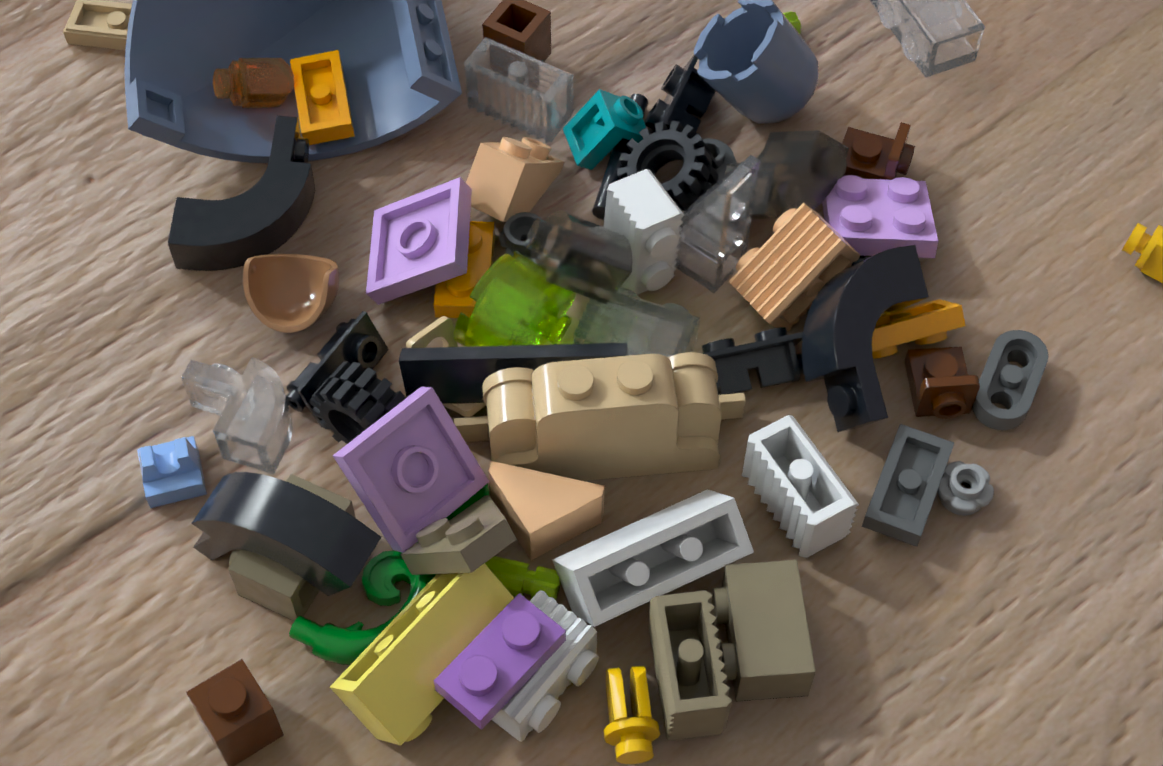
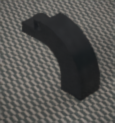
M277 115L267 169L261 179L248 191L223 200L176 198L168 239V246L176 269L217 271L244 266L248 258L268 255L274 252L295 234L309 213L316 191L312 165L308 163L309 140L301 138L298 117Z
M915 245L885 250L839 272L822 287L809 309L802 337V361L805 380L809 382L824 379L828 393L827 402L834 416L837 432L856 429L888 418L872 356V337L876 323L883 313L895 312L929 298Z
M234 472L224 475L191 523L203 531L193 548L210 560H214L232 550L254 552L287 567L327 596L348 589L353 585L381 539V536L324 498L281 479L251 472Z

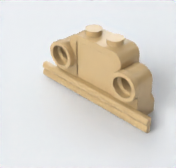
M687 352L670 357L661 354H640L546 363L535 370L515 367L499 370L489 375L482 385L483 400L487 406L488 415L454 418V424L465 442L490 440L491 460L494 462L581 481L718 469L719 466L718 439L721 420L743 418L745 395L744 393L718 395L716 363L713 358L702 353Z

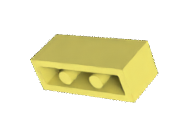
M485 563L472 573L436 574L330 686L331 690L376 739L397 745H402L404 742L415 739L429 726L432 721L430 713L444 699L435 691L434 680L514 597Z

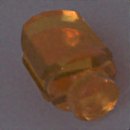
M239 58V60H233L229 68H217L213 74L215 96L218 99L230 98L233 105L242 106V108L280 107L294 86L292 69L282 58Z

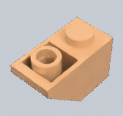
M502 137L501 142L480 143L466 181L472 189L471 207L502 222H506L517 213L530 212L559 175L565 162L549 155L551 151L550 146L529 137H523L521 142L512 138Z

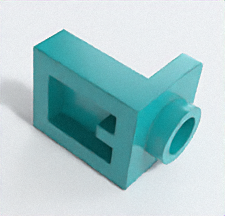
M599 89L564 126L563 131L577 166L593 170L622 138L628 140L633 138L637 143L643 140L639 133L646 128L642 119L643 111L633 99L628 96L620 97Z

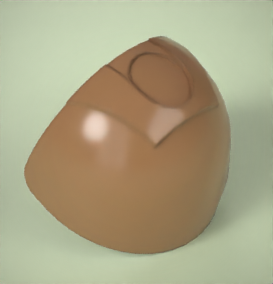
M268 254L250 257L246 260L243 270V287L247 303L254 315L264 325L273 330L283 333H294L304 330L318 321L333 304L339 288L338 265L330 259L300 254Z

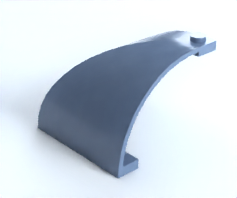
M133 0L128 23L124 67L128 130L200 155L248 163H269L277 115L298 117L301 134L290 59L339 50L355 136L310 145L308 161L338 157L382 144L425 123L462 94L442 0Z

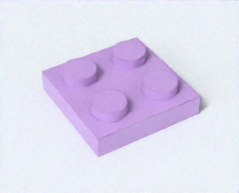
M853 175L840 178L823 177L821 197L824 220L861 256H873L888 249L915 245L918 258H935L938 237L926 181H915L905 177H898L892 180L863 179Z
M461 177L374 210L366 294L378 305L467 273L472 189Z
M420 387L333 455L391 548L402 553L418 542L416 534L421 529L437 520L448 517L489 483L488 478L432 387Z

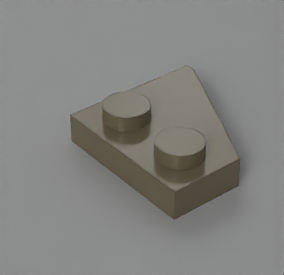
M489 495L480 498L448 521L447 518L440 519L421 529L416 534L419 542L402 553L401 556L412 575L472 573L517 539L506 518Z

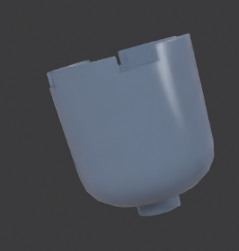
M739 0L738 3L742 6L741 8L733 11L725 19L720 14L715 15L701 32L694 48V55L699 59V69L697 72L704 81L741 115L758 124L779 123L794 116L804 108L813 96L818 84V61L809 45L772 0Z

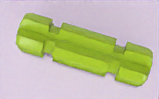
M494 556L485 562L487 567L514 597L519 593L522 596L526 593L530 594L532 599L539 590L544 591L548 597H552L555 600L558 597L561 581L557 571L554 569L537 566L536 571L529 570L530 564L498 556Z

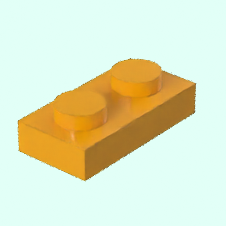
M339 50L290 59L301 134L303 138L309 140V146L354 137L353 122Z
M470 221L467 273L436 284L434 296L435 318L446 316L448 318L488 319L495 241L494 222Z
M937 299L882 314L873 332V358L893 355L898 352L897 345L915 340L916 344L924 345L947 339V331L966 326L962 305Z

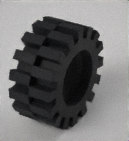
M672 121L670 129H668L664 122L655 123V133L651 134L646 127L639 132L643 140L637 143L632 138L628 142L627 147L630 149L631 154L621 153L619 161L623 167L617 168V174L619 179H623L648 169L655 176L657 171L665 164L674 160H684L680 172L671 180L661 184L684 214L681 218L683 220L689 217L687 208L693 205L697 212L704 207L700 200L702 195L709 199L712 197L715 191L709 183H718L719 175L715 171L718 165L711 151L693 127L687 124L684 128L680 122Z
M346 361L340 364L312 395L310 404L314 406L312 409L314 415L322 418L320 424L325 429H331L334 432L332 437L337 442L342 440L348 444L405 400L406 397L401 391L394 392L390 388L392 383L386 378L382 381L378 379L376 371L369 367L364 371L360 363L353 362L350 364Z

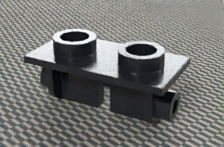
M695 55L692 56L684 68L676 64L664 81L661 90L667 93L664 101L661 99L657 100L644 121L645 126L650 128L651 134L656 132L655 123L664 122L667 128L670 129L672 121L680 122L684 128L688 124L697 131L701 123L700 119L705 114L716 91L698 74L697 69L694 68L698 60Z
M362 311L356 319H350L348 323L341 322L336 327L335 334L317 354L321 361L318 364L310 362L297 379L287 385L289 393L284 398L286 403L299 412L308 407L321 427H323L320 424L322 418L314 415L312 411L314 406L310 404L312 395L343 362L348 361L350 364L353 362L360 363L364 371L368 367L373 370L389 350L367 312Z
M780 327L755 334V342L735 346L733 338L704 344L702 346V354L710 356L716 363L718 395L742 393L752 390L748 370L756 369L760 388L799 381L800 375H804L802 353L796 354L795 346L802 341L803 332L788 335L786 327Z

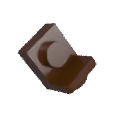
M901 122L895 140L848 127L834 163L832 176L840 178L853 175L863 179L892 180L896 178L897 173L907 175L915 150L914 145L907 144L911 125Z
M962 346L910 349L907 351L904 363L916 417L935 416L940 419H950L962 414L971 413L980 389V383L977 375H968Z

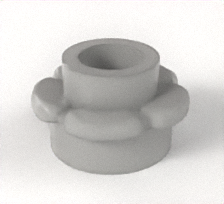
M956 461L946 466L937 492L941 503L947 510L957 515L966 516L972 515L982 507L987 506L993 498L994 488L992 485H989L990 475L983 467L978 464H964V462ZM966 482L971 488H963L960 484Z

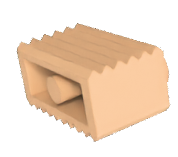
M804 202L798 209H789L776 220L773 226L774 234L761 248H753L739 259L736 265L738 272L729 280V283L736 288L766 322L776 328L786 327L787 331L791 330L792 325L797 323L799 318L806 314L807 309L811 307L812 302L822 287L833 276L850 267L860 257V254L828 222Z

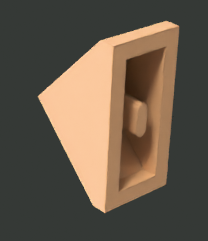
M491 461L488 470L491 499L506 518L515 537L530 560L601 524L604 515V485Z

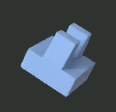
M194 436L137 449L145 497L150 508L207 495L199 450Z

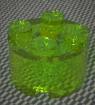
M514 251L513 257L506 253L486 271L469 297L476 301L474 310L470 318L462 312L460 313L454 329V340L463 347L544 345L547 341L553 345L557 344L563 338L572 322V318L565 313L571 307L576 297V292L572 290L570 285L518 251Z

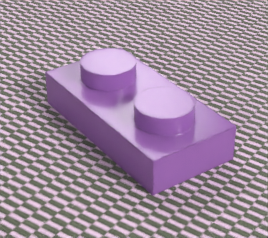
M519 593L434 680L435 691L482 730L566 641V630Z

